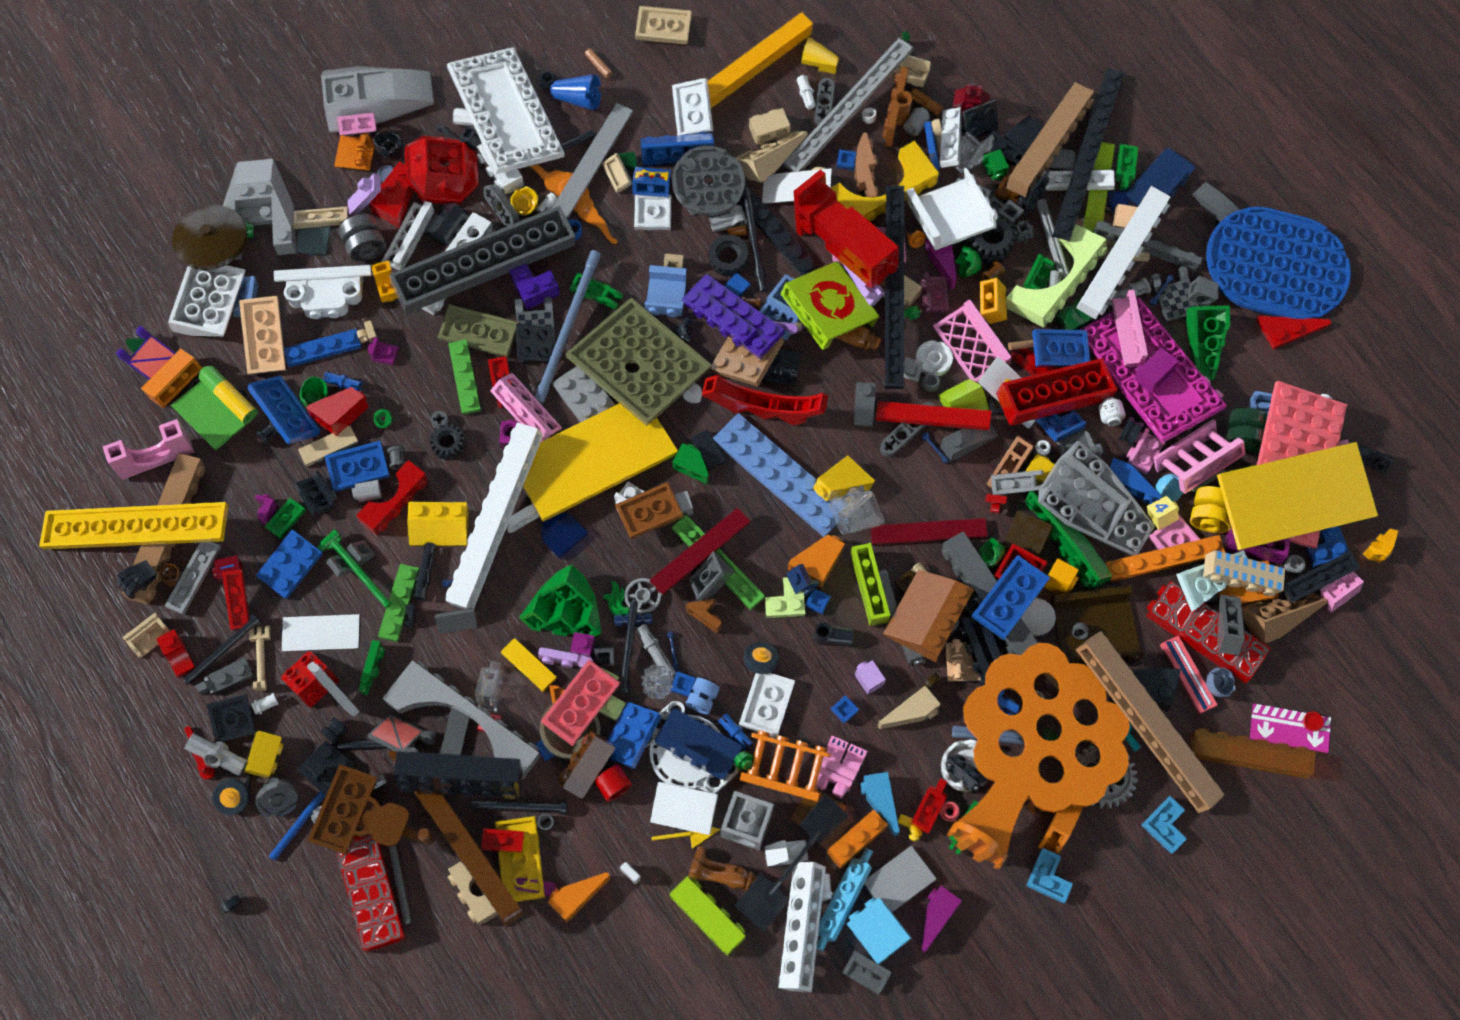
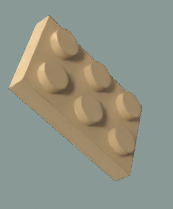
M640 6L635 39L688 44L691 11Z

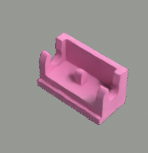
M374 113L337 117L340 135L377 131Z
M1351 572L1323 587L1320 590V596L1327 599V609L1332 613L1358 594L1364 581L1354 572Z

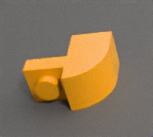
M389 260L371 265L382 303L397 299L398 297L390 282L389 274L393 272Z

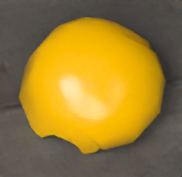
M526 186L522 189H517L510 198L511 205L522 216L533 213L538 206V196L535 190Z

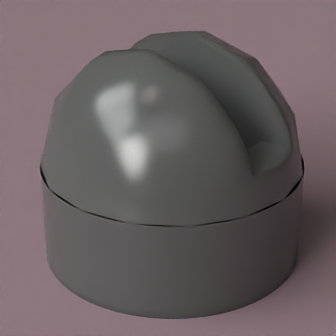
M1076 623L1072 630L1073 637L1080 640L1087 638L1088 626L1085 623Z
M542 814L538 817L537 824L540 829L549 830L553 826L554 820L551 815ZM549 817L550 821L541 826L540 823Z

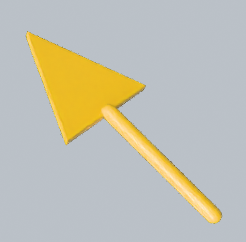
M712 827L710 835L690 831L654 836L652 840L690 836L693 849L720 829Z

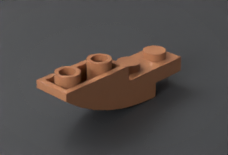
M863 133L858 145L855 162L857 192L865 191L866 197H879L878 187H874L873 183L875 181L874 169L875 165H877V157L872 153V140L868 139L867 133Z

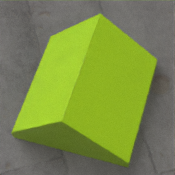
M971 379L937 396L944 407L989 410L982 386Z

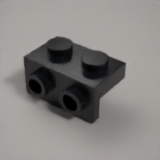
M318 470L314 471L312 477L295 483L294 488L313 517L334 508L337 500L336 494L330 489L326 478Z

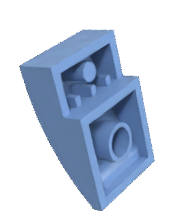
M785 274L767 297L766 303L759 312L772 321L785 323L800 322V319L781 295L785 284L794 280V278ZM784 330L785 334L782 336V339L787 341L791 334L788 330Z

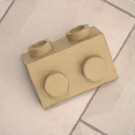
M909 55L889 77L895 79L896 74H900L901 67L909 68L906 82L911 83L913 86L923 87L928 77L931 62Z

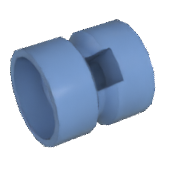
M696 678L692 687L694 692L689 694L686 705L699 713L709 714L713 706L712 700L716 699L720 688L711 681Z

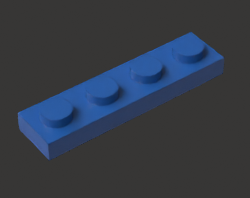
M353 329L284 348V352L290 368L362 347L357 330Z

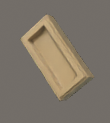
M617 153L602 163L617 193L622 192L633 184Z

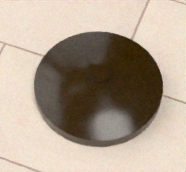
M220 205L203 206L189 212L178 222L172 235L173 249L179 260L188 267L197 270H214L226 266L241 254L247 242V229L240 215L234 210Z

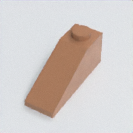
M1020 435L1017 436L992 475L1019 472L1036 445ZM991 478L987 482V485L992 487Z

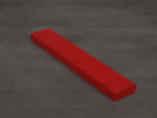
M878 401L876 421L990 430L992 412L988 410Z

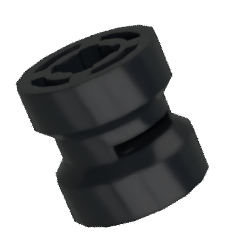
M333 717L330 720L329 727H324L320 732L335 745L339 741L338 736L345 734L348 728L336 717Z

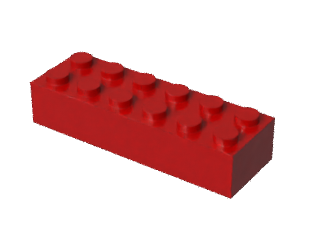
M1103 358L1003 382L996 395L1009 425L1012 426L1102 403L1104 399L1113 397L1117 392V388Z

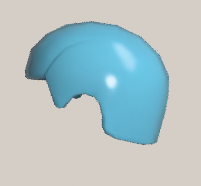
M1174 474L1163 476L1155 486V490L1162 496L1161 498L1167 496L1171 501H1177L1183 494L1180 490L1179 478Z

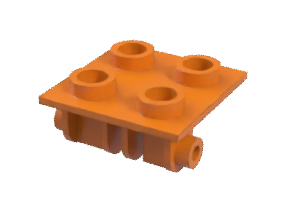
M363 132L360 137L341 135L334 167L370 171L374 152L373 138H370L366 132Z

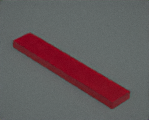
M737 507L649 580L650 583L663 596L702 564L713 551L719 550L748 526L750 520Z
M985 518L871 525L870 527L872 546L947 541L963 531L968 539L987 538Z

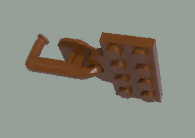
M339 765L307 841L347 856L355 836L366 837L372 835L375 842L385 846H395L402 836L426 845H432L434 838L428 829L423 828L420 831H416L406 827L409 813L404 807L393 803H388L381 807L371 797L378 782L377 777Z

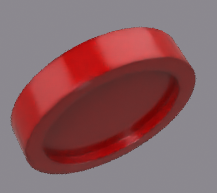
M1312 711L1303 717V725L1307 730L1316 732L1323 727L1324 720L1319 713Z

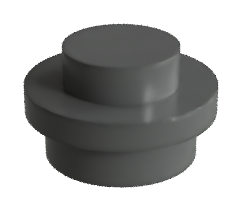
M929 373L923 377L922 386L925 390L933 392L939 389L941 381L936 374Z

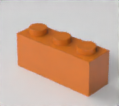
M180 349L141 389L153 402L164 408L200 372L202 367L194 357Z
M873 809L828 849V856L841 869L886 829V822Z

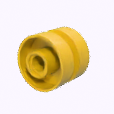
M1212 486L1198 488L1194 499L1195 507H1193L1190 517L1191 525L1199 530L1210 533H1226L1230 531L1231 523L1221 488Z

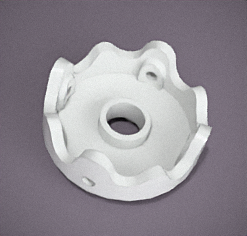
M976 740L957 741L943 755L941 761L942 775L947 783L956 790L971 792L962 783L965 778L964 775L959 780L948 771L946 766L949 761L947 758L960 754L977 768L973 755ZM987 781L980 783V785L983 786Z

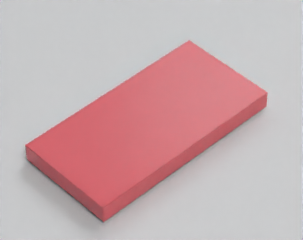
M589 659L541 720V723L573 746L620 685V682Z

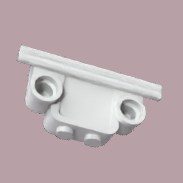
M371 265L274 271V281H286L284 289L285 298L293 308L302 307L307 317L312 319H319L321 317L338 318L347 314L349 304L355 305L362 300L363 276H371Z

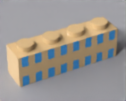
M1217 550L1205 555L1203 577L1211 579L1212 582L1228 583L1230 587H1243L1250 592L1259 591L1265 596H1275V594L1282 592L1284 589L1285 568Z

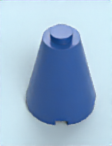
M594 74L557 80L551 85L550 91L555 99L588 110H594L599 107L602 92H598L601 80L598 75Z

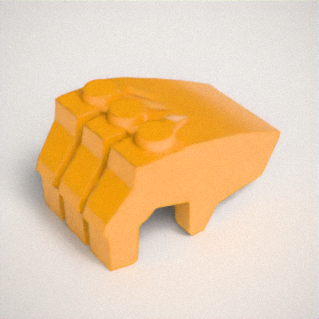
M1389 529L1384 535L1380 533L1376 538L1377 541H1373L1363 555L1368 560L1377 561L1378 563L1387 559L1392 553L1398 530Z

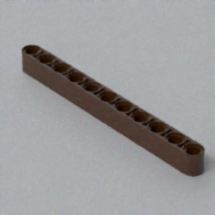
M391 750L388 752V755L395 764L397 752ZM413 791L505 926H509L523 916V911L442 794L438 792L424 794L421 791Z

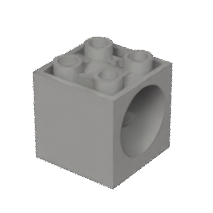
M734 791L721 828V837L760 850L774 804Z

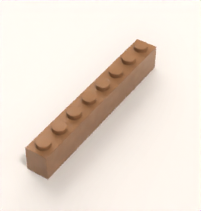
M1076 82L1073 84L1009 176L1007 189L1024 197L1028 195L1037 184L1036 181L1040 180L1045 174L1046 167L1050 168L1054 155L1058 156L1060 153L1061 145L1067 143L1070 132H1074L1077 128L1078 120L1082 121L1086 114L1085 110L1091 108L1094 99H1092L1093 90Z
M178 453L158 505L191 504L193 494H196L198 490L199 479L205 473V465L200 458ZM176 543L141 545L133 565L146 560L157 573V577L148 585L147 590L143 591L141 589L136 592L134 599L128 598L125 592L122 591V594L127 599L147 605L150 604L156 595L157 584L162 580L159 576V571L161 567L168 564L171 549Z

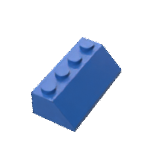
M700 133L695 135L683 134L681 136L666 135L663 137L641 138L643 166L676 164L691 149L701 146H714L712 133Z

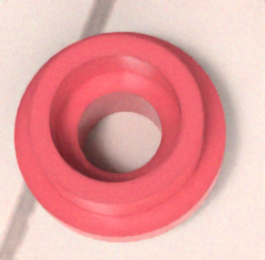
M952 801L945 802L940 810V816L948 822L955 821L960 815L959 806ZM946 809H952L953 814L948 815Z

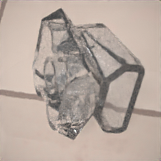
M863 485L852 487L843 497L837 496L833 498L829 505L837 527L843 535L885 523L873 492H865Z

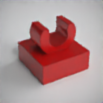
M986 494L985 502H991L990 512L999 513L1000 504H1006L1007 496Z

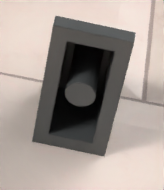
M857 382L854 426H873L876 383Z

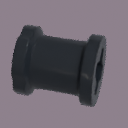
M271 421L261 431L256 432L266 445L277 434L280 435Z

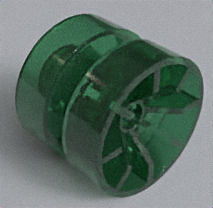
M1237 408L1229 413V429L1227 430L1226 440L1232 442L1240 438L1244 441L1246 454L1260 453L1268 414L1255 408Z

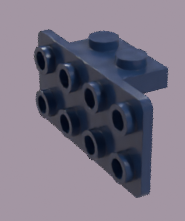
M1166 148L1127 191L1126 198L1139 206L1150 187L1153 186L1172 199L1177 194V189L1186 184L1195 166L1170 148Z
M677 709L671 711L655 738L657 745L672 752V755L677 759H684L697 770L702 769L720 780L726 778L736 756L742 750V746L739 743Z

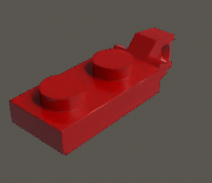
M940 778L936 787L930 786L910 825L929 834L947 798V794L943 792L947 781Z

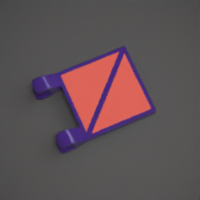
M140 326L136 332L140 338L145 340L144 343L132 356L123 349H119L116 354L119 359L150 380L176 353Z

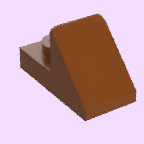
M715 599L690 602L686 605L687 613L718 634L722 628L721 619L714 613L710 614V611L716 604Z

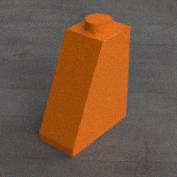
M826 535L792 558L788 563V570L790 571L797 565L803 564L811 581L818 580L820 583L818 586L822 587L843 552L845 543L837 536Z
M1069 805L1064 810L1057 811L1038 848L1047 849L1058 855L1070 837L1083 807Z

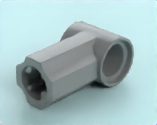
M735 205L726 213L709 217L714 233L748 224L743 208L740 205Z

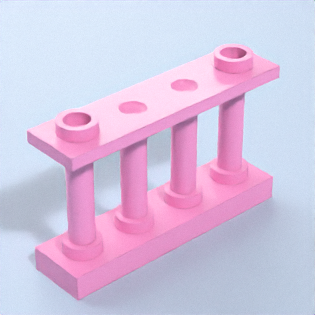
M1213 419L1155 456V470L1160 472L1168 468L1179 478L1180 490L1186 494L1245 455L1244 441L1240 438L1232 442L1225 440L1217 434L1216 421ZM1212 439L1223 448L1214 452L1203 443ZM1197 448L1208 458L1199 462L1188 453ZM1182 458L1193 467L1184 472L1174 462Z

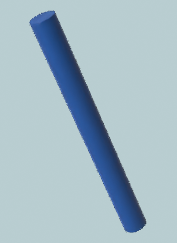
M318 792L271 852L270 858L276 861L312 815L313 811L326 797L324 793Z

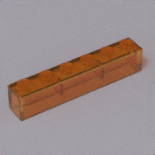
M1198 728L1190 734L1189 748L1199 760L1309 779L1314 775L1316 752L1310 751L1307 747L1299 746L1293 748L1289 747V744L1277 743L1276 745L1264 739L1254 741L1249 740L1247 736L1232 737L1226 732L1210 733L1208 729Z

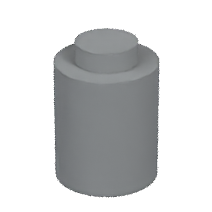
M915 108L903 125L906 132L913 136H918L925 126L924 122H928L930 119L928 111L924 108Z
M379 480L357 483L355 488H352L354 500L357 499L358 502L382 498Z

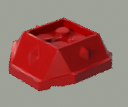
M422 135L406 145V182L418 194L422 202L427 201L437 204L456 203L459 206L465 198L477 189L479 185L477 153L470 149L465 142H460L457 139Z

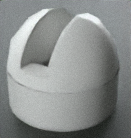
M866 108L862 111V119L865 123L871 124L876 120L875 109Z

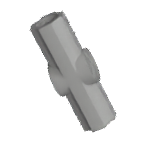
M196 734L190 736L185 746L186 750L204 758V762L209 767L217 768L220 766L238 776L243 773L247 764L246 759L230 752L225 743H212Z

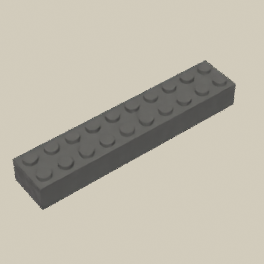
M557 206L389 274L390 282L405 314H409L509 273V270L522 264H531L575 246L576 236L561 207Z

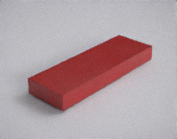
M243 569L224 571L222 576L230 630L242 628L250 620Z

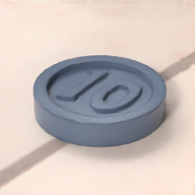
M389 165L380 167L377 175H380V181L383 182L394 168Z

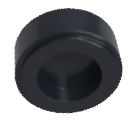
M235 895L224 902L220 908L224 913H229L239 906L242 900L238 895Z

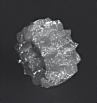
M652 665L644 670L645 675L641 676L643 679L641 686L644 687L643 693L648 694L650 698L662 699L665 695L670 694L669 689L673 688L671 681L674 680V678L670 677L672 671L660 665Z

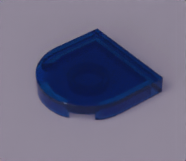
M560 513L544 521L541 528L543 542L558 559L588 535V532L575 518L565 513Z

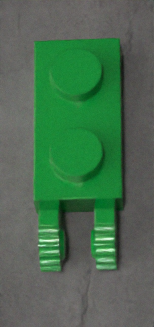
M577 273L570 286L571 292L576 293L582 274ZM591 278L584 297L600 304H605L609 308L617 309L618 303L607 298L609 294L611 297L621 300L623 294L611 288V286Z

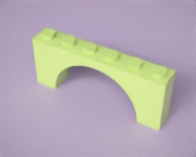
M1075 225L1070 241L1059 239L1060 245L1066 248L1074 259V265L1069 275L1060 283L1045 289H1026L1016 285L1006 298L1007 309L1044 328L1048 322L1050 323L1054 319L1055 313L1063 308L1067 298L1074 294L1079 283L1084 282L1087 273L1095 268L1099 258L1106 254L1105 238Z

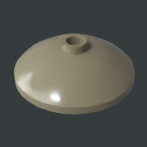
M552 704L545 711V713L542 716V719L545 717V715L548 713V711L552 708L554 704ZM597 715L573 746L540 722V735L546 748L554 755L565 759H571L572 755L578 752L582 746L583 738L589 735L591 731L600 735V724Z

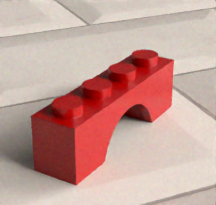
M409 460L396 473L399 487L395 496L384 503L368 502L356 515L359 522L375 535L383 532L391 519L396 518L400 514L401 509L414 499V495L418 491L423 490L427 485L428 479L426 474Z

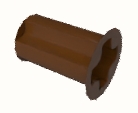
M745 225L727 229L728 235L736 237L747 236Z

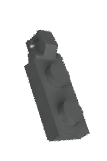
M243 658L209 674L204 678L205 681L196 685V688L201 695L208 692L219 694L254 677L247 659Z

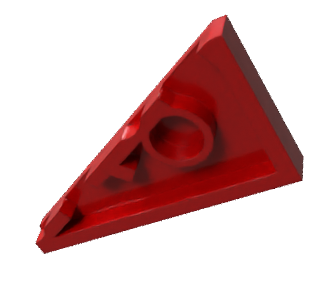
M1259 316L1256 319L1273 350L1331 325L1330 319H1294L1272 316Z

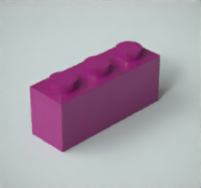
M1231 527L1230 531L1226 534L1224 550L1234 554L1244 550L1248 557L1282 564L1288 556L1290 538L1238 550Z

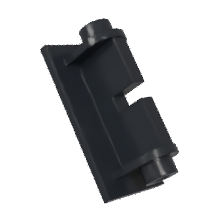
M1361 443L1357 444L1363 465L1382 473L1387 472L1393 462L1389 454H1384L1377 450L1373 452L1371 448Z
M958 754L947 758L949 761L946 766L948 771L959 780L964 775L965 778L962 783L971 791L978 792L982 787L980 783L988 781V778H985L964 756Z

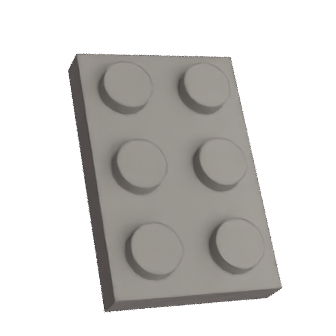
M577 366L552 382L554 389L579 422H583L615 406L605 391Z

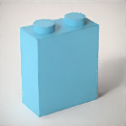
M873 897L865 904L867 908L862 912L857 910L848 917L850 921L847 925L875 962L880 964L912 937L882 898L876 900Z

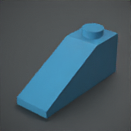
M888 772L864 776L863 782H860L862 795L865 794L867 802L886 822L887 828L892 835L898 836L899 827Z

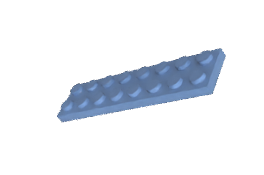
M739 413L713 438L723 451L823 537L828 535L850 513L851 509L840 499L825 501L813 489L817 480Z

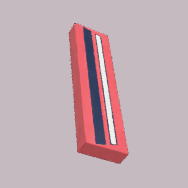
M1176 636L1161 643L1160 646L1172 668L1181 669L1179 680L1198 714L1216 707L1218 704L1209 692L1206 683L1180 637Z

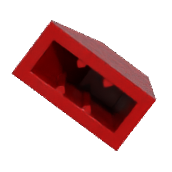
M350 387L314 402L306 408L314 421L337 437L369 406L366 402V395L362 391H356Z

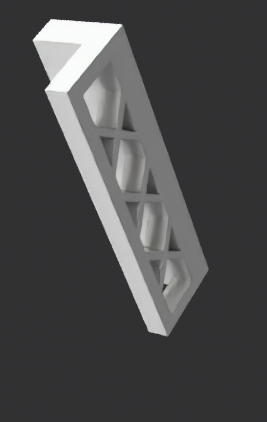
M427 201L423 205L413 203L382 262L388 261L392 255H395L393 262L389 261L390 266L397 270L405 267L434 214L432 203ZM418 209L420 211L415 219L413 214ZM412 225L408 233H406V227ZM404 239L400 248H398V242Z

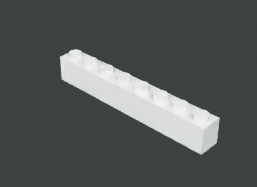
M1153 186L1150 187L1076 307L1077 309L1094 319L1097 318L1098 314L1103 315L1108 307L1105 304L1106 301L1113 299L1117 292L1114 288L1116 285L1121 286L1126 277L1123 275L1125 270L1130 271L1135 263L1132 261L1133 257H1138L1144 248L1141 244L1143 241L1147 243L1152 235L1150 232L1151 228H1156L1161 220L1159 218L1160 213L1165 214L1170 206L1167 203L1170 196Z

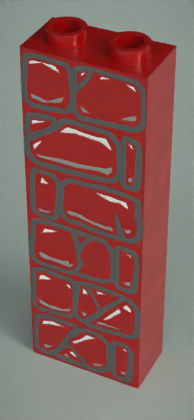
M1172 581L1167 586L1162 585L1157 593L1160 597L1157 601L1153 599L1146 608L1149 610L1146 615L1147 618L1175 637L1179 636L1181 641L1219 667L1231 671L1233 676L1244 684L1252 678L1271 650L1270 647L1244 630L1245 639L1239 655L1219 653L1217 641L1219 613L1205 603L1191 611L1182 588Z
M372 835L366 837L355 836L347 856L337 853L361 945L363 951L368 953L406 940V935L380 843L375 842Z

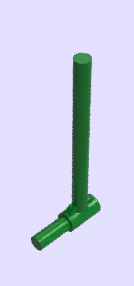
M334 529L321 541L317 549L324 552L326 549L334 548L386 609L389 608L392 603L340 544L342 535Z

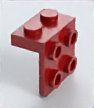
M311 651L303 655L281 676V679L309 708L328 692L307 668L312 661L325 672L335 685L339 682V679Z

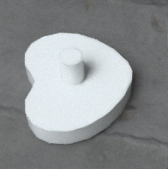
M697 384L690 387L683 394L684 400L689 403H699L702 398L701 387Z

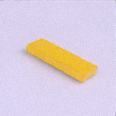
M515 638L501 651V654L542 692L557 679L550 670Z

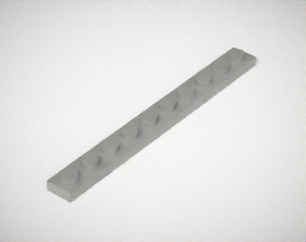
M898 38L784 162V166L792 172L803 171L910 55L913 47Z

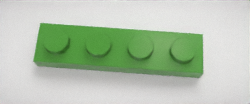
M465 339L448 343L462 414L481 411L468 341Z
M400 564L389 598L392 604L385 611L378 634L379 639L398 643L407 615L405 613L406 605L410 604L419 568Z

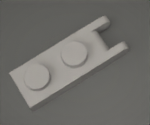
M1043 470L991 475L993 495L1039 490L1042 485H1037L1036 475L1043 474Z

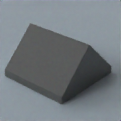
M714 551L689 578L695 596L699 601L710 600L735 573Z

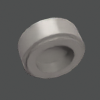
M1299 555L1289 556L1284 563L1285 570L1291 575L1300 574L1305 569L1304 559Z

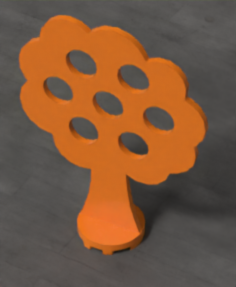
M1037 643L1028 647L1022 655L1007 654L993 661L986 672V685L976 688L967 697L963 708L964 721L967 728L977 738L973 750L975 765L978 771L985 778L994 781V784L984 798L970 812L952 825L947 835L948 837L953 835L958 841L956 847L961 851L967 848L974 853V860L978 862L987 860L995 863L993 867L995 869H1000L1008 857L1007 852L1012 831L1027 797L1033 805L1048 812L1062 811L1069 805L1088 807L1097 803L1105 795L1107 786L1118 782L1126 774L1129 765L1128 753L1122 744V741L1129 732V720L1117 704L1106 702V689L1088 666L1075 663L1069 664L1066 655L1058 647L1049 643ZM1049 674L1057 680L1059 693L1054 699L1045 700L1036 694L1034 681L1038 675ZM1012 689L1021 695L1023 707L1018 714L1008 715L1000 710L997 698L1002 690ZM1088 700L1097 707L1098 719L1095 724L1085 726L1075 719L1073 708L1077 701ZM1052 715L1060 721L1062 733L1057 740L1047 741L1038 734L1036 724L1041 716ZM1011 730L1018 732L1022 736L1025 748L1020 756L1010 757L1001 751L999 738L1003 732ZM1090 741L1099 748L1101 758L1096 766L1085 767L1077 761L1075 749L1079 742ZM1054 757L1062 763L1064 775L1060 782L1048 783L1041 778L1038 766L1043 758Z

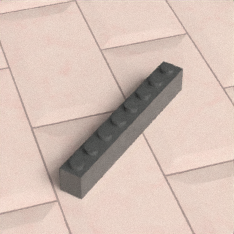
M963 531L943 543L942 554L947 561L951 562L956 576L961 577L963 584L974 589L972 592L973 601L979 607L997 581ZM1020 618L1005 640L996 635L1006 645L1008 654L1022 655L1028 647L1038 643L1022 618Z

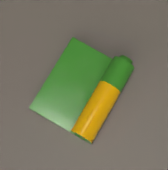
M205 366L199 373L200 382L171 406L216 451L257 416L258 410L213 366Z

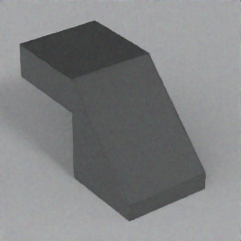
M994 196L990 200V207L996 210L997 215H1000L1001 219L1006 218L1007 223L1013 224L1024 212L1022 208L1011 200L1006 204H1003Z
M365 540L351 543L346 549L359 566L375 555ZM340 555L329 557L326 562L337 577L353 572Z

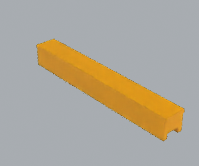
M801 12L708 81L711 108L810 36L813 23Z

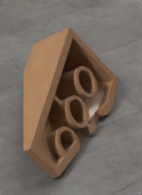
M1311 593L1291 604L1288 600H1280L1279 598L1273 599V603L1263 604L1261 601L1254 602L1242 607V617L1252 636L1263 643H1270L1272 640L1281 638L1326 605L1327 599L1316 593Z

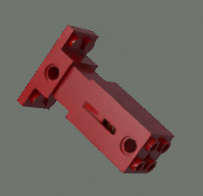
M820 169L793 191L796 232L800 236H803L806 232L810 235L815 232L825 241L826 249L871 289L876 285H880L885 277L893 274L898 269V246L852 206L847 209L837 201L836 192L826 184V173Z

